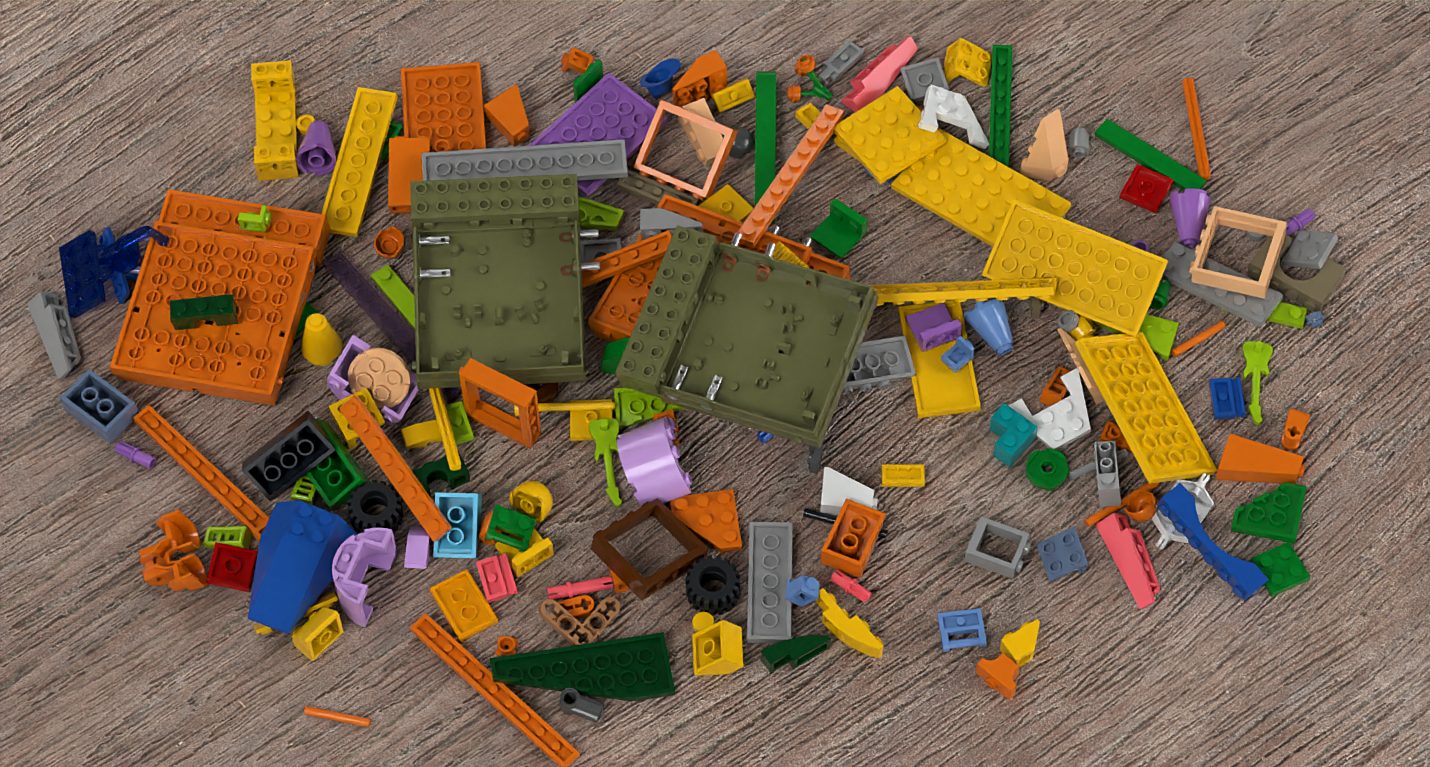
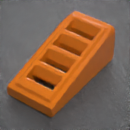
M1058 366L1042 391L1041 403L1052 406L1066 398L1068 391L1058 376H1063L1069 373L1070 370Z

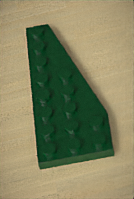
M664 632L490 658L493 682L561 692L566 688H573L582 695L630 702L675 695Z

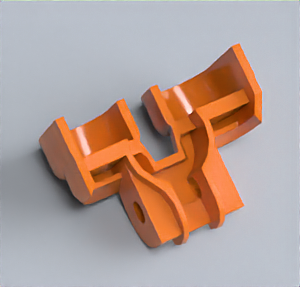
M179 509L161 516L156 525L162 529L166 538L155 545L139 550L140 563L145 565L142 571L144 581L152 586L168 584V587L173 591H181L186 588L190 591H196L208 586L206 583L207 573L205 567L194 553L177 561H172L171 558L178 550L187 554L200 548V537L194 523Z

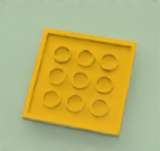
M898 86L838 123L834 129V133L880 185L946 143V138L938 130L930 132L919 128L918 125L922 118L920 117L921 111Z

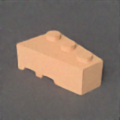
M705 98L682 106L685 110L715 122ZM678 116L680 124L696 150L699 161H702L705 166L713 163L723 141L721 133Z

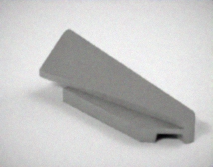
M40 291L28 303V308L58 379H63L81 359L67 307L59 305L57 294Z

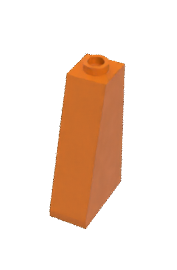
M1229 434L1215 479L1296 484L1297 478H1302L1306 466L1302 465L1304 456Z

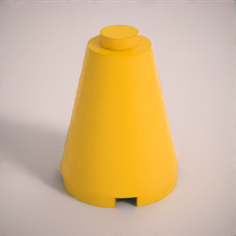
M315 313L306 320L301 342V352L304 358L313 365H329L333 362L332 360L341 355L343 343L341 337L325 316Z

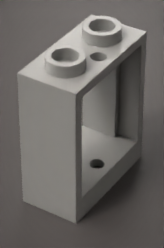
M981 516L967 547L964 562L1014 579L1016 572L1020 573L1024 561L1021 560L1023 555H1028L1031 547V543L1028 542L1030 534ZM986 532L1020 543L1012 563L978 551Z

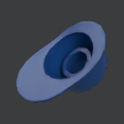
M667 59L660 62L647 75L641 78L640 85L647 87L653 98H659L672 89L673 76L680 69V61L677 59Z

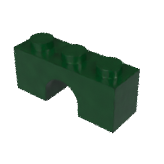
M233 294L170 300V320L175 330L196 328V322L200 320H212L217 326L238 324L237 303Z
M459 451L460 470H450L446 455L437 461L428 462L423 467L411 470L430 497L429 485L434 480L446 481L451 490L470 482L469 471Z

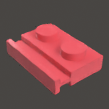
M506 552L503 555H496L476 562L488 603L507 598L509 595L518 594Z

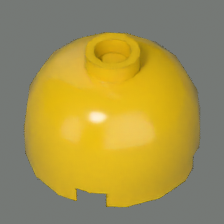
M533 480L519 484L510 493L509 497L512 509L516 507L521 514L535 518V524L543 521L549 515L553 505V498L549 489L542 483Z

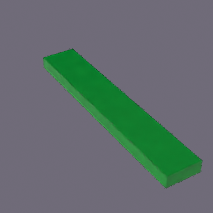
M1108 119L1095 131L1096 137L1147 169L1173 179V185L1183 191L1188 188L1202 190L1206 185L1207 180Z

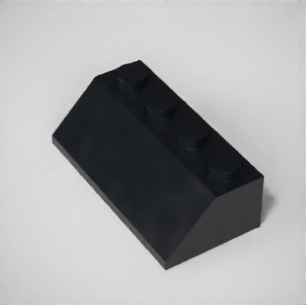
M307 411L242 462V472L271 501L334 452L336 448L322 425Z

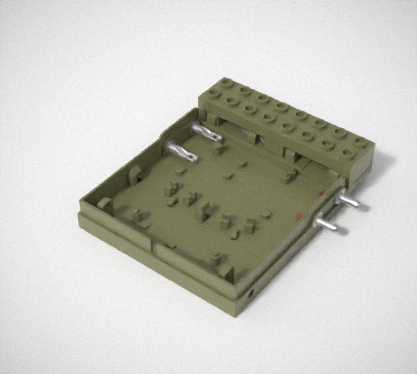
M577 174L410 181L416 361L412 362V370H416L417 389L461 387L459 370L461 366L464 367L470 358L522 384L587 381L582 270L600 269V263H581L580 237H598L599 231L598 229L580 230Z
M677 225L615 372L621 386L659 397L663 402L790 439L796 444L803 443L820 448L878 302L877 291H874L873 287L774 259L771 256L776 245L771 242L768 244L765 254L738 247L742 237L739 233H735L731 244L720 243L719 245L714 235Z

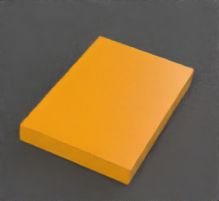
M468 569L429 588V592L460 642L499 623L497 616Z

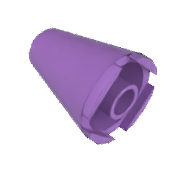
M314 121L309 125L296 154V163L304 173L309 174V172L315 173V176H321L333 171L337 157L328 124L323 121Z
M1188 188L1184 189V193L1178 194V190L1170 194V204L1179 241L1187 248L1196 247L1201 242L1200 236L1205 226L1211 201V195H1207L1205 190Z

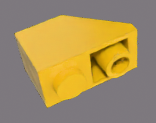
M1038 619L1033 622L1028 621L1016 632H1009L1004 635L1000 645L1001 652L1019 666L1032 660L1040 621Z

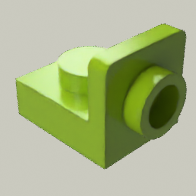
M262 205L260 215L253 212L239 213L238 222L241 230L266 232L267 225L271 224L272 215L269 213L267 205Z

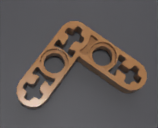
M614 597L605 598L583 624L552 599L545 600L540 605L539 615L571 645L592 643L618 614L620 603ZM613 604V611H609L604 617L602 612L607 608L606 605ZM552 606L554 614H546V607ZM559 613L562 614V615L556 620V622L553 621V619H554ZM598 618L602 624L601 628L594 629L590 624V620ZM562 619L569 620L571 622V629H562L560 621ZM575 627L578 628L573 636L569 635L574 631ZM585 635L587 643H579V636Z

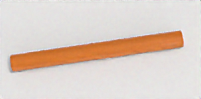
M1159 483L1144 484L1122 497L1121 505L1103 508L1084 520L1087 527L1092 526L1128 504L1127 500L1136 493L1142 491L1149 492L1158 487Z

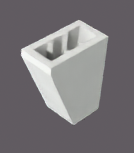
M824 467L821 513L838 516L846 499L877 510L878 498H874L873 489L829 467Z

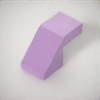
M411 526L409 530L404 568L426 569L431 537L423 527Z

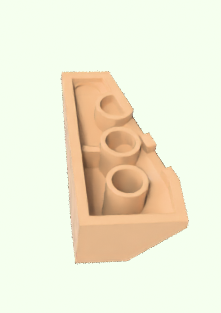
M1057 109L1041 120L1034 135L1036 141L1028 148L1030 154L1021 163L1020 174L1027 178L1052 181L1057 177H1062L1067 171L1068 154L1061 112Z
M1057 329L1096 405L1105 401L1075 345L1076 341L1063 329Z

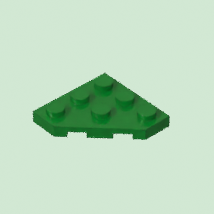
M1285 482L1279 485L1278 489L1270 493L1266 492L1253 499L1252 503L1236 508L1231 532L1295 544L1307 486Z

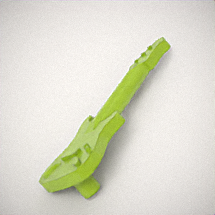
M1261 341L1244 342L1242 347L1243 356L1246 361L1243 379L1246 380L1248 375H1252L1251 405H1249L1248 410L1253 422L1256 425H1260L1263 420L1261 417V406H1259L1261 373L1265 374L1266 377L1269 376L1268 362L1271 359L1273 348L1270 344Z
M614 418L593 420L589 424V431L596 443L595 461L598 462L599 457L604 455L608 486L606 493L615 507H621L622 500L619 498L618 487H616L612 458L613 450L619 454L617 447L619 422Z

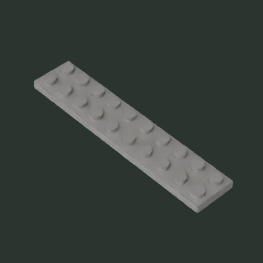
M625 140L421 153L423 181L577 174V181L628 177Z

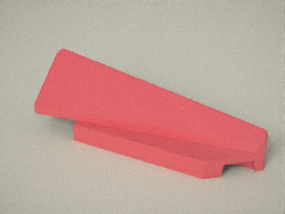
M906 37L898 46L895 44L888 46L850 81L855 89L846 95L841 102L852 111L857 112L881 97L901 72L900 68L905 67L918 50L912 37Z
M1113 513L1098 522L1096 527L1138 607L1144 609L1156 601L1154 595L1159 592L1160 585L1140 530L1130 528L1127 515Z

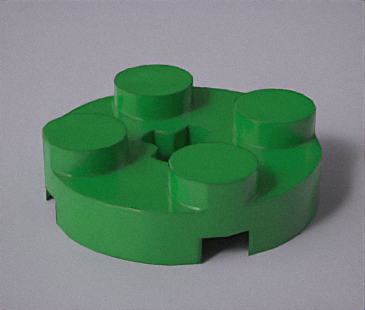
M1047 448L1040 451L1039 449L1028 457L1026 462V478L1036 487L1046 491H1053L1067 479L1069 471L1067 459L1058 450ZM1043 466H1051V472L1043 471Z

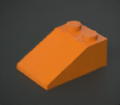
M846 499L821 550L820 563L861 578L870 559L886 513Z

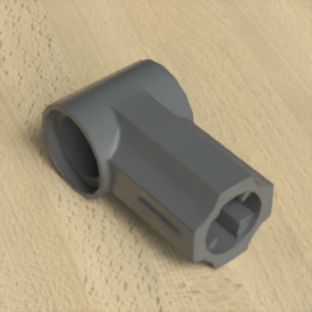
M566 688L561 692L560 709L563 713L568 715L575 714L595 723L599 721L604 704L580 695L573 688ZM573 699L575 700V702L573 704H567L565 703V700Z

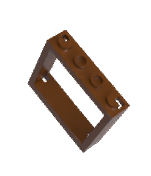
M658 498L644 503L636 511H630L623 519L615 520L606 529L598 530L593 535L590 548L641 601L685 575L689 568L692 569L691 565L694 562L698 564L699 559L702 557L705 560L709 551ZM653 516L689 552L645 579L609 542Z

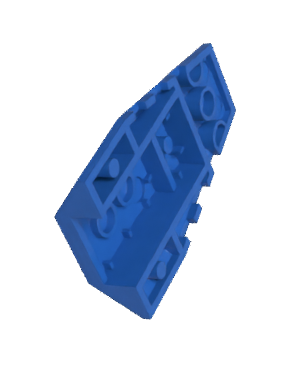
M303 501L277 502L260 537L248 619L289 635L304 617L306 611L311 605L313 606L320 594L327 589L333 580L332 564L338 548L346 539L353 534L356 536L357 533L340 516Z

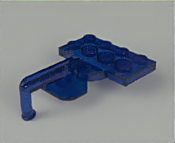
M147 225L105 246L97 245L95 232L88 230L59 247L69 316L75 319L106 301L103 283L111 277L114 270L127 274L140 264L139 242L151 237L160 246H165L169 243V237Z

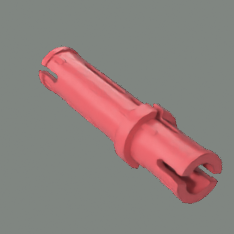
M608 575L570 583L569 581L565 582V585L547 587L548 599L555 600L565 597L570 599L575 595L613 589L612 577Z

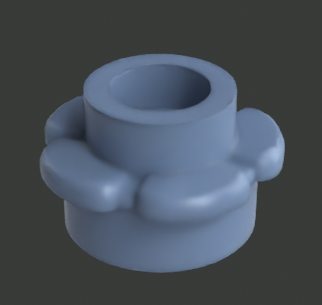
M1321 311L1314 312L1305 317L1306 325H1311L1312 329L1324 324L1323 320L1326 317L1322 315Z

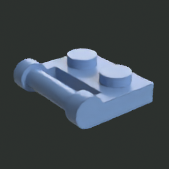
M981 608L937 613L943 652L964 647H987ZM976 632L978 634V637L965 638L957 640L948 639V636L968 634Z

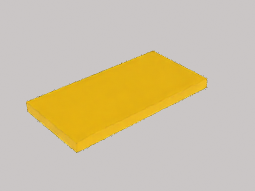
M954 300L944 302L952 320L958 319L962 325L961 337L967 339L961 303ZM933 302L898 307L902 335L906 336L916 373L915 376L911 377L918 418L981 410L972 360L957 373H954L941 361V356L956 344V340L922 352L906 321V316L941 303Z

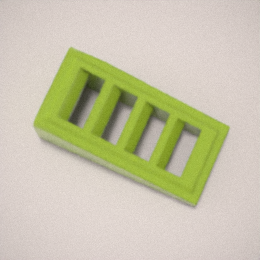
M304 474L297 480L290 499L291 501L300 500L314 505L318 490L313 483L305 482V479H310L307 474ZM303 486L311 487V490L305 489ZM301 492H302V493H307V494H309V495H308V496H305V495H301L300 493H301Z
M247 526L208 527L203 546L204 548L214 549L215 542L249 549L253 535ZM215 534H218L216 541H214Z

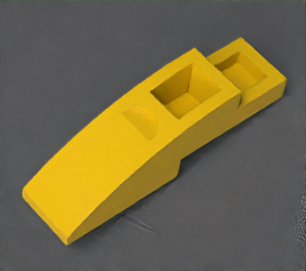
M824 588L820 589L816 603L824 611L822 613V623L828 630L855 650L875 658H881L883 656V642L878 636H874L870 632L867 622L860 620L857 615L850 619L847 611L844 608L840 609L833 594L827 593Z

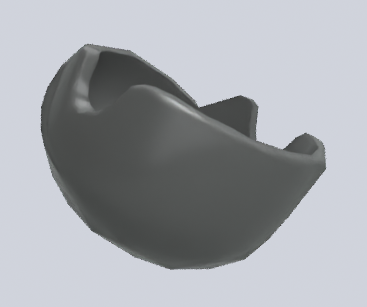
M736 127L733 129L738 131L728 156L740 159L744 154L751 152L755 141L751 132L747 129Z

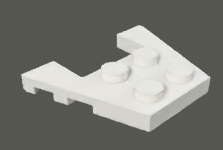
M930 85L926 91L923 104L924 110L921 112L920 117L922 118L918 125L919 128L935 132L938 129L937 120L967 129L970 145L986 149L989 142L965 96L942 87Z
M1077 368L1061 376V381L1070 396L1034 416L1031 415L1022 398L1008 405L1038 426L1036 437L1046 446L1055 450H1059L1091 432L1081 379Z

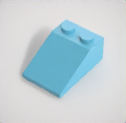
M435 492V504L452 529L440 540L434 541L433 557L477 558L482 494Z

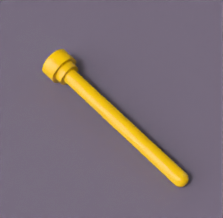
M613 401L538 403L539 412L613 410L616 407ZM514 405L515 416H519L518 406Z

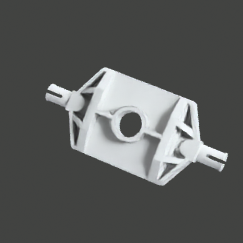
M1203 473L1197 482L1177 480L1172 487L1173 489L1181 483L1195 498V506L1200 523L1214 505L1213 500L1204 487L1210 479V476L1207 475L1203 481L1206 473ZM1158 508L1152 518L1161 533L1156 546L1159 547L1163 541L1159 548L1163 550L1170 540L1188 543V539L1184 534L1179 533L1175 529L1173 522L1168 517L1163 516Z

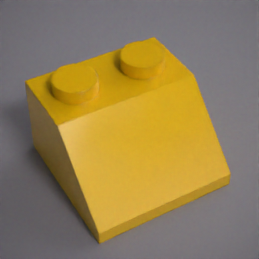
M325 607L315 611L303 626L297 627L291 637L294 646L311 661L316 659L344 633L339 613Z
M721 620L692 634L694 675L730 674L744 667L742 627Z

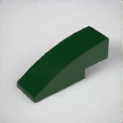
M811 635L788 639L761 650V661L770 673L788 663L795 669L830 649L831 638L829 635Z

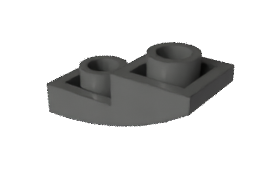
M823 442L820 448L809 447L810 454L807 463H810L809 472L818 474L823 456Z

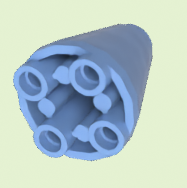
M991 298L988 302L979 301L974 304L975 309H970L963 314L972 328L999 356L1007 354L1014 349L1003 300Z

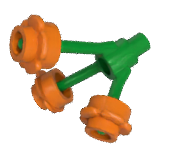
M812 55L801 56L795 64L794 71L801 77L807 75L814 83L811 91H801L800 85L792 84L791 87L787 88V99H791V103L800 101L801 96H818L820 98L823 97L827 101L833 96V94L827 91L828 88L821 84L813 69L816 67V63Z

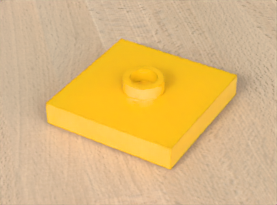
M728 184L699 205V207L740 222H744L754 209Z
M607 399V400H570V402H607V401H612V399ZM613 410L570 411V441L594 440L589 431L590 422L598 419L613 418Z

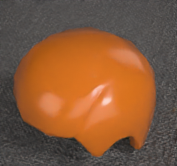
M391 226L389 229L380 230L374 239V248L377 254L385 259L396 258L405 249V237L401 230Z
M1142 491L1127 500L1128 507H1124V510L1134 521H1148L1157 511L1158 499L1153 493Z

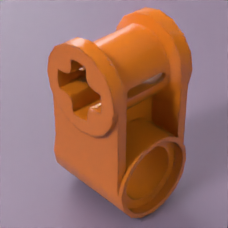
M1290 408L1281 438V444L1285 449L1295 450L1299 447L1311 414Z

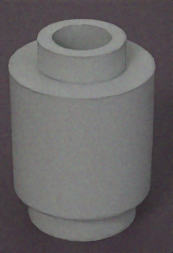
M1075 128L1069 135V154L1074 158L1080 159L1089 153V134L1084 128Z

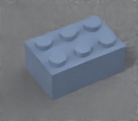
M90 369L60 397L63 408L67 413L109 444L134 421L133 417L138 414L135 402Z

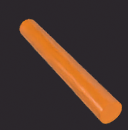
M1221 320L1172 349L1171 354L1174 357L1182 354L1226 328V324Z
M306 706L304 710V715L369 727L371 722L370 718Z

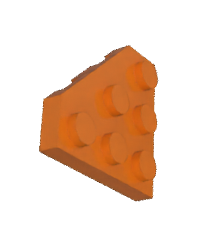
M733 489L684 495L670 501L671 512L695 536L703 541L706 540L719 552L742 550Z

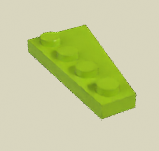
M578 196L579 224L581 228L618 230L624 217V210Z
M1146 314L1139 332H1143L1153 352L1161 355L1162 359L1168 361L1179 323ZM1092 321L1093 323L1099 325L1100 327L1114 334H1124L1122 332H1119L1117 330H1114L1112 328Z
M626 387L614 388L616 420L619 422V430L651 420L653 415L671 409L677 412L686 409L663 402L659 397Z

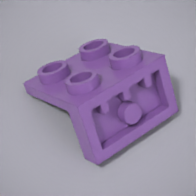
M944 303L906 316V321L922 352L954 341L957 337L961 336L962 325L958 319L952 320Z

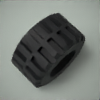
M372 480L370 484H368V481L364 482L362 487L358 485L356 492H351V499H348L347 502L348 514L354 530L357 533L365 532V529L388 528L396 532L398 525L402 523L403 508L398 491L394 490L391 484L387 486L384 481L377 483V480ZM372 505L387 507L378 515L364 513Z
M712 555L707 556L705 560L702 557L699 559L698 564L694 562L691 565L692 569H688L685 580L686 596L688 597L689 604H693L695 610L700 609V612H709L712 616H714V613L722 615L724 610L730 611L731 605L735 606L737 599L740 597V575L736 571V566L734 564L730 565V560L726 558L723 561L721 556L712 558ZM708 580H718L725 585L721 590L715 592L707 591L701 587Z

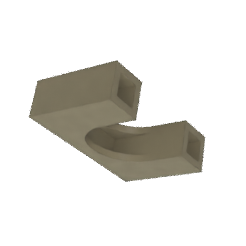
M1286 235L1269 288L1286 295L1288 299L1302 304L1310 311H1321L1344 279L1347 268L1328 258L1321 270L1313 278L1308 280L1290 278L1282 271L1279 264L1288 252L1292 242V238ZM1272 236L1266 239L1249 263L1247 274L1254 280L1259 281L1273 239Z

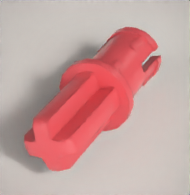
M836 570L833 573L831 582L843 588L845 593H851L863 602H867L870 599L872 593L858 584L855 578L851 579L840 570Z

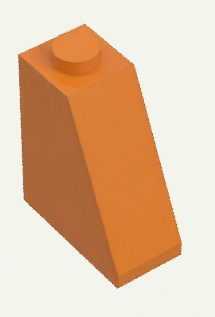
M516 84L484 105L485 117L514 147L524 143L530 137L529 123Z

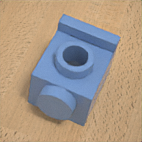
M804 575L795 580L788 579L785 599L803 607L818 599L820 583L814 577Z

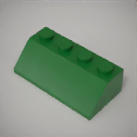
M317 418L316 420L322 425L336 450L306 474L328 506L335 508L346 504L348 499H351V492H356L358 485L362 487L364 482L368 481V484L371 482L331 425Z

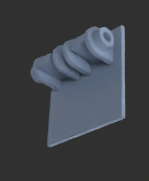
M1075 526L1036 544L1050 582L1075 570L1078 573L1086 572V567L1089 563Z

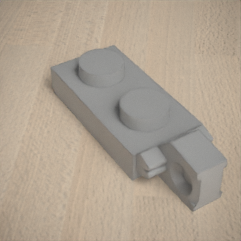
M848 41L824 63L821 69L822 73L818 75L821 84L826 86L832 79L834 81L839 79L864 56L865 51L853 42Z

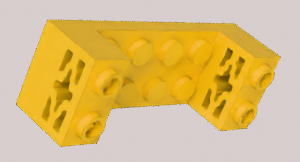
M291 60L251 64V80L255 93L256 119L254 165L258 181L299 178L298 165L296 163L298 146L295 77Z

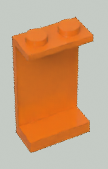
M396 136L395 138H389L388 207L390 213H411L410 181H423L421 153L430 152L432 148L430 137L416 136L415 138H406L404 136Z

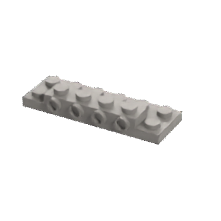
M906 336L861 342L841 395L850 394L853 392V389L858 388L860 392L871 390L872 386L878 385L879 389L891 386L894 380L915 376L916 373Z

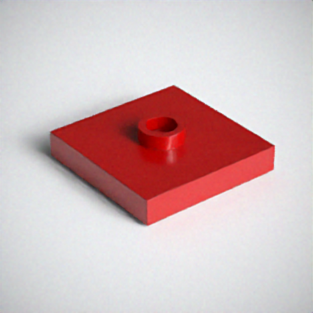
M1137 164L1122 189L1119 198L1157 214L1174 180Z
M215 542L206 583L249 592L258 551Z

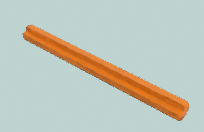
M1185 78L1183 79V89L1200 177L1209 180L1211 172L1194 79Z

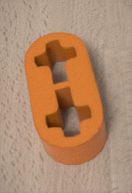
M587 595L557 602L577 620L589 617L595 610L594 600ZM583 603H586L588 606L587 610H584L582 607ZM561 613L555 617L556 620L562 615ZM562 619L560 622L567 623L570 621L567 619Z

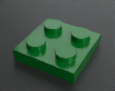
M1288 542L1250 559V562L1254 563L1269 579L1264 586L1271 597L1310 580V575Z

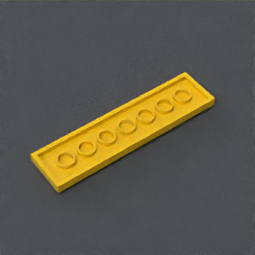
M362 87L357 88L321 213L327 217L331 229L330 233L353 237L359 236L398 98L397 93Z

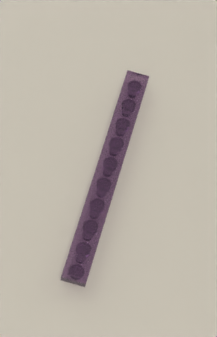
M338 252L323 262L324 267L411 364L415 362V333L341 252ZM461 387L441 388L443 398L448 404L462 395Z

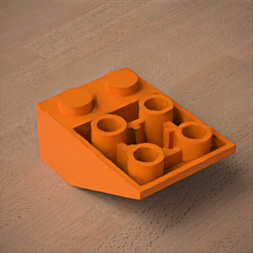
M716 50L698 57L672 88L673 105L682 108V106L705 98L706 101L712 97L710 93L727 86V66Z

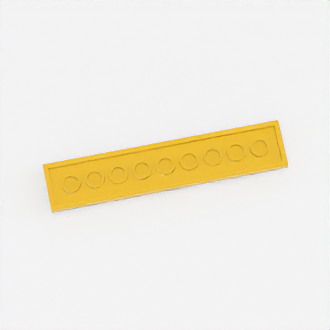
M1057 277L869 286H872L873 290L877 291L879 299L876 306L883 305L884 302L901 305L905 301L922 304L928 300H934V303H944L946 300L952 299L955 302H965L967 299L986 301L988 298H996V300L1001 301L1008 300L1009 297H1017L1019 300L1029 299L1030 296L1046 299L1054 295L1057 288Z

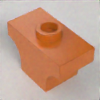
M1002 653L995 660L982 658L977 663L976 674L983 678L991 689H996L1010 700L1016 692L1017 685L1013 680L1018 676L1020 666Z

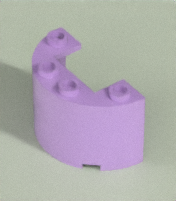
M352 335L327 377V385L339 400L352 395L347 375L350 364L359 353L370 348L369 344L355 335ZM411 371V385L406 397L392 408L386 406L378 408L386 424L392 425L402 419L419 390L417 389L416 375Z
M663 417L618 435L617 447L620 460L629 484L636 491L634 495L640 506L656 498L664 504L692 493L690 489V484H692L691 477L688 472L685 473L679 466L677 458L680 457V454L672 442L676 438L673 431L676 430V426L672 418Z
M369 528L356 536L353 534L341 544L333 559L332 575L341 608L353 622L363 627H366L373 610L372 606L363 604L369 590L368 585L361 584L369 566L390 571L397 555L393 531L388 528Z

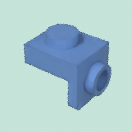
M959 336L956 339V344L941 356V361L954 373H957L973 359L974 346L968 339Z

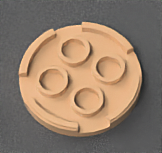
M370 348L362 351L354 358L348 369L347 375L352 394L367 388L378 408H383L384 406L392 408L398 405L406 397L410 389L411 375L407 364L399 355L384 348Z

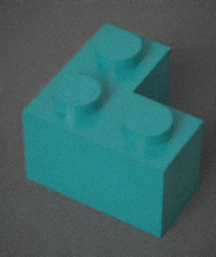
M1005 403L991 417L990 430L1000 436L995 442L993 456L1008 467H1011L1036 440L1038 426Z

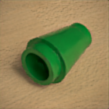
M1161 280L1150 305L1154 310H1161L1167 305L1171 287L1167 280Z

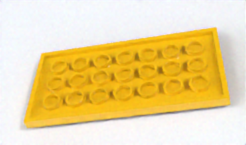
M940 128L938 131L946 138V143L904 169L891 184V188L992 247L996 242L1013 199L1061 218L1071 208V202Z
M1013 199L982 272V277L990 280L1057 277V288L1054 295L1040 300L1064 310H1072L1079 316L1137 338L1169 260Z
M1139 332L1137 338L1127 334L1079 338L1076 341L1077 349L1149 484L1201 477L1203 473H1206V476L1214 475L1217 469L1143 332Z

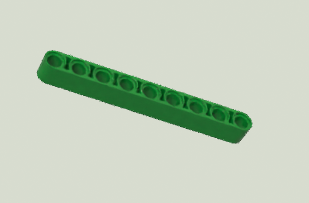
M756 71L755 206L775 179L776 71Z

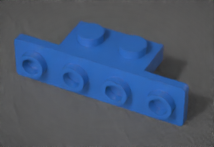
M106 227L99 237V245L103 249L104 261L109 269V278L114 286V294L117 296L119 304H123L130 294L127 281H137L139 275L127 272L128 265L141 267L134 243H115L111 228Z

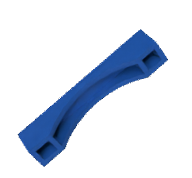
M1181 483L1160 499L1157 506L1161 514L1173 522L1175 529L1179 533L1184 534L1191 547L1197 549L1203 555L1204 561L1216 569L1219 577L1232 587L1237 597L1246 601L1269 580L1254 563L1229 555L1209 538L1199 521L1195 498Z

